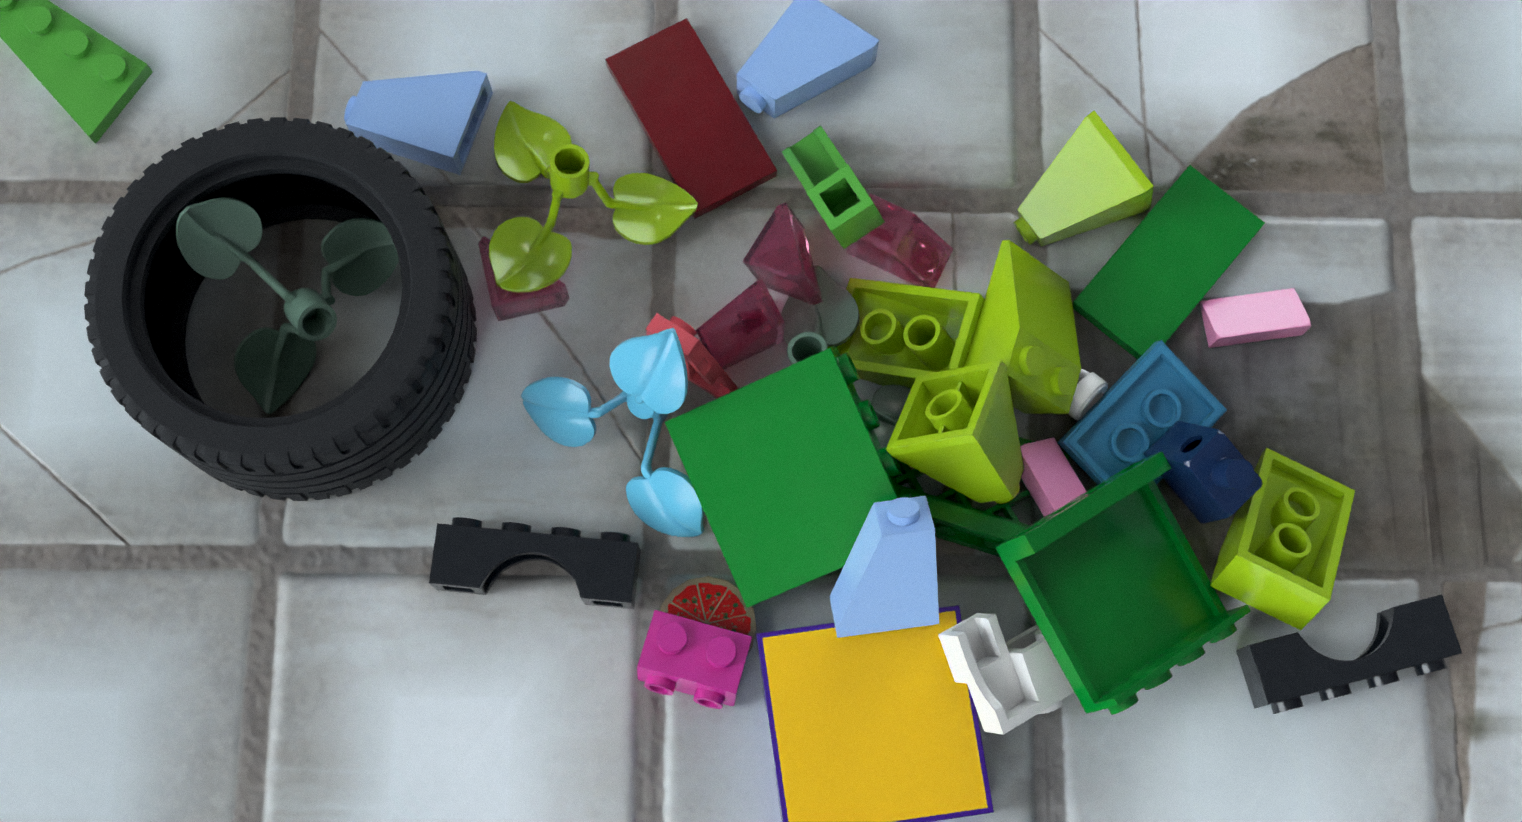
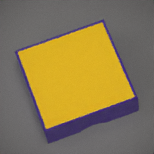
M959 605L939 608V624L841 638H837L834 623L756 634L782 822H933L994 812L977 710L968 684L954 681L938 634L962 622Z

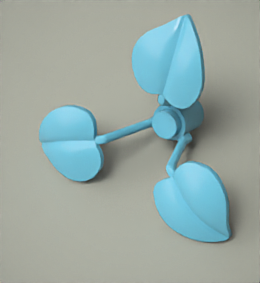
M674 328L652 335L630 338L620 343L614 349L610 356L609 366L615 383L623 391L602 406L591 408V396L585 386L564 377L539 379L524 389L521 394L523 405L535 424L550 439L568 447L583 446L590 442L596 434V424L593 418L602 417L624 402H627L630 412L640 419L653 418L654 421L641 464L643 476L634 477L627 483L626 494L628 502L639 519L661 533L677 537H695L703 533L704 510L689 477L676 469L661 467L653 472L651 465L662 423L669 413L675 412L682 406L688 392L685 357Z

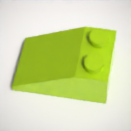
M1002 240L965 366L1002 360L1007 369L1014 408L1024 414H1069L1081 372L1069 282L1012 241Z
M849 278L846 290L852 295L858 306L860 314L859 324L851 338L842 345L837 346L840 355L848 352L857 369L859 379L882 386L901 385L911 389L916 376L965 366L984 302V298L980 293Z
M1266 447L1254 470L1262 479L1263 485L1237 510L1221 546L1210 586L1292 627L1302 630L1331 600L1355 490Z

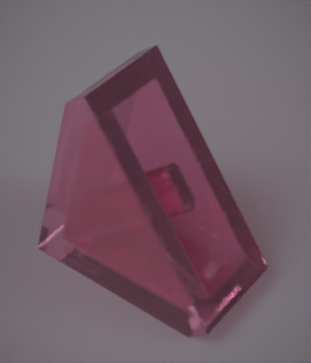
M786 202L780 204L772 213L742 262L762 286L811 305L819 304L823 301L805 228Z
M485 236L481 238L478 243L491 305L498 321L566 305L570 297L565 283L560 280L543 289L532 292H511L497 286L489 259L490 239Z
M758 280L698 327L696 332L705 348L722 369L725 370L784 341L785 322L764 281Z

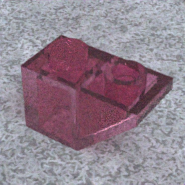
M870 193L869 197L885 223L848 246L846 253L916 286L935 288L953 252V248L915 213Z

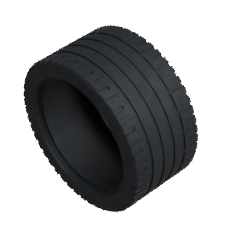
M271 117L270 121H264L262 118L249 119L244 124H240L239 121L224 125L225 128L221 130L213 128L203 132V136L198 139L192 137L182 142L181 148L176 151L173 148L161 156L163 160L157 164L152 163L143 171L145 175L140 180L135 179L126 189L128 193L124 198L120 197L112 208L114 210L112 216H107L101 228L103 234L101 237H97L92 250L95 255L94 259L89 261L87 274L90 278L89 281L85 282L84 296L88 299V303L84 305L85 320L89 322L86 331L88 341L94 346L91 352L95 363L102 368L99 372L105 384L112 388L110 391L119 404L125 407V411L141 427L216 480L224 482L237 490H245L252 495L260 497L267 495L271 499L284 501L286 498H290L293 501H307L308 498H314L315 500L330 499V495L336 494L339 497L351 494L352 490L356 488L362 490L373 485V481L378 479L383 481L393 475L392 471L398 467L400 469L404 468L412 462L410 458L415 454L419 456L428 447L427 443L431 438L434 440L443 430L441 426L445 421L449 422L454 414V406L456 403H460L465 392L463 389L464 384L469 382L472 372L470 363H474L476 352L473 342L477 341V328L474 324L477 320L476 309L473 304L474 298L467 275L428 195L425 194L418 181L411 177L409 171L399 161L395 162L392 155L381 147L377 149L373 142L362 136L355 137L352 131L341 127L334 129L331 124L320 121L314 124L309 119L293 118V121H288L286 117ZM221 197L239 199L256 211L261 220L262 230L273 225L304 219H322L341 223L356 218L382 221L391 235L397 250L401 267L402 295L394 331L385 349L370 370L340 396L321 406L290 416L252 418L221 412L207 406L194 386L186 358L185 338L189 311L194 297L205 276L200 275L189 266L177 244V219L180 212L187 206Z

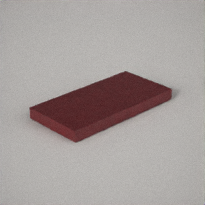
M687 18L605 59L609 72L673 183L684 189L697 201V210L693 214L694 219L777 176L776 167Z

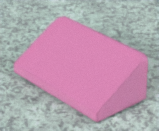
M1295 288L1203 300L1199 303L1209 348L1300 336L1311 328L1310 318Z
M1055 438L1020 446L1024 464L1021 478L1044 517L1086 492Z

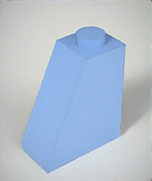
M794 0L736 74L739 99L750 110L756 113L764 111L775 119L870 68L876 61L879 40L819 0Z
M481 71L363 81L357 96L353 95L346 105L344 120L349 131H352L355 137L362 136L370 140L377 149L381 147L386 152L461 175L493 91L487 73Z
M926 496L901 497L890 501L873 503L830 594V605L837 638L939 624L935 527Z

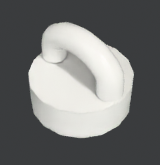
M1081 369L1078 379L1080 382L1077 384L1069 415L1077 421L1108 390V383L1094 372L1090 373L1085 369Z

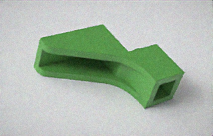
M821 125L791 147L781 151L806 190L812 203L843 249L885 223L866 190Z

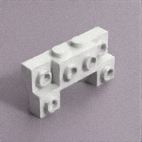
M976 613L938 634L954 681L968 684L984 732L1004 735L1037 714L1049 713L1060 708L1063 705L1062 699L1074 693L1038 625L1005 642L996 614Z

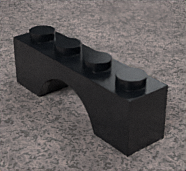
M463 517L452 518V525L437 523L429 584L438 591L487 595L495 580L510 567L527 561H544L561 567L572 576L576 582L580 598L585 605L634 609L641 550L638 543L630 542L631 536L628 534L601 532L600 539L581 537L580 530L567 527H552L551 534L532 533V526L515 522H503L501 529L482 528V521Z
M1442 594L1395 606L1377 613L1373 639L1367 649L1354 660L1345 661L1326 657L1310 647L1298 632L1250 644L1236 650L1254 709L1271 705L1273 714L1303 707L1301 696L1319 692L1321 701H1326L1352 694L1349 684L1366 679L1369 689L1400 681L1397 671L1414 667L1417 676L1446 669L1448 667L1444 658L1462 654Z

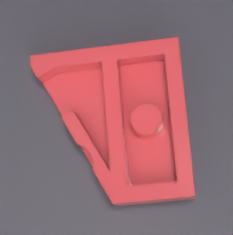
M656 313L646 328V334L652 335L670 328L676 330L685 357L689 381L716 398L738 389L705 346L695 337L697 332L693 327L678 317L672 316L668 320Z

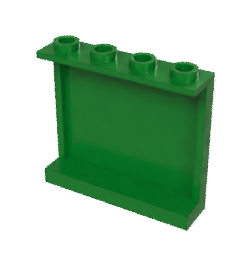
M837 346L828 348L665 422L747 608L844 567L873 503L890 501L901 497H913L910 492L902 495L895 479L896 475L901 474L897 459L888 453L886 447H881L874 429L880 427L877 414L869 399L860 400L853 384L860 380L857 369L848 352L840 355Z
M1162 451L1127 466L995 547L1086 714L1108 708L1110 714L1113 715L1130 708L1139 701L1136 695L1138 691L1143 688L1150 690L1168 681L1173 676L1169 669L1176 664L1177 666H1184L1205 654V650L1202 647L1207 642L1216 643L1235 633L1237 628L1234 623L1251 612L1248 605L1226 611L1215 589L1210 586L1209 578L1154 479L1172 469Z

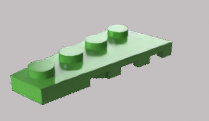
M0 0V38L96 144L153 71L148 64L49 0Z

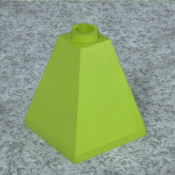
M1094 110L1084 118L1017 209L1019 218L1013 224L1029 245L1037 241L1042 247L1145 212L1151 207L1154 186Z
M996 360L916 376L886 447L888 453L899 461L978 503L995 501L998 504H1003L1014 499L1020 490L1019 482L1024 471V464L1007 369L1003 361Z

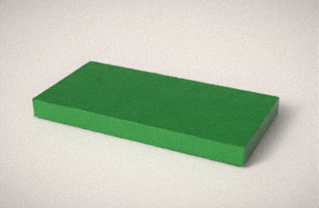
M1189 165L1073 301V309L1138 360L1154 342L1162 340L1166 343L1265 222Z

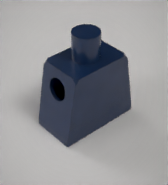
M1177 421L1143 453L1146 458L1160 451L1164 453L1172 469L1161 476L1200 523L1229 518L1263 485L1262 479L1254 471L1251 463L1245 460L1227 436L1219 429ZM1185 447H1187L1189 452L1183 453Z

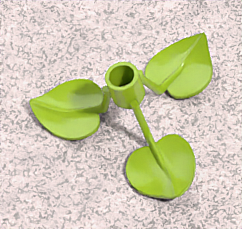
M509 101L505 106L496 126L494 137V155L498 168L506 177L517 183L532 182L542 174L544 178L550 179V186L553 191L548 218L544 227L537 220L523 216L504 221L494 231L489 243V259L496 285L501 289L511 292L537 291L553 284L565 274L572 259V244L567 237L552 232L556 224L561 200L563 198L573 199L582 195L588 186L593 187L606 207L615 209L612 221L615 230L622 237L636 244L653 245L666 240L696 212L698 203L688 192L666 179L648 173H630L619 177L613 187L614 199L611 198L600 183L599 174L589 171L590 159L587 152L582 147L572 144L568 131L560 123L548 116L530 111L513 101Z

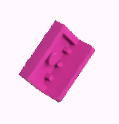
M654 610L637 665L638 680L645 682L644 686L655 693L673 695L675 690L693 695V700L705 707L721 709L723 704L734 706L751 646L752 636Z

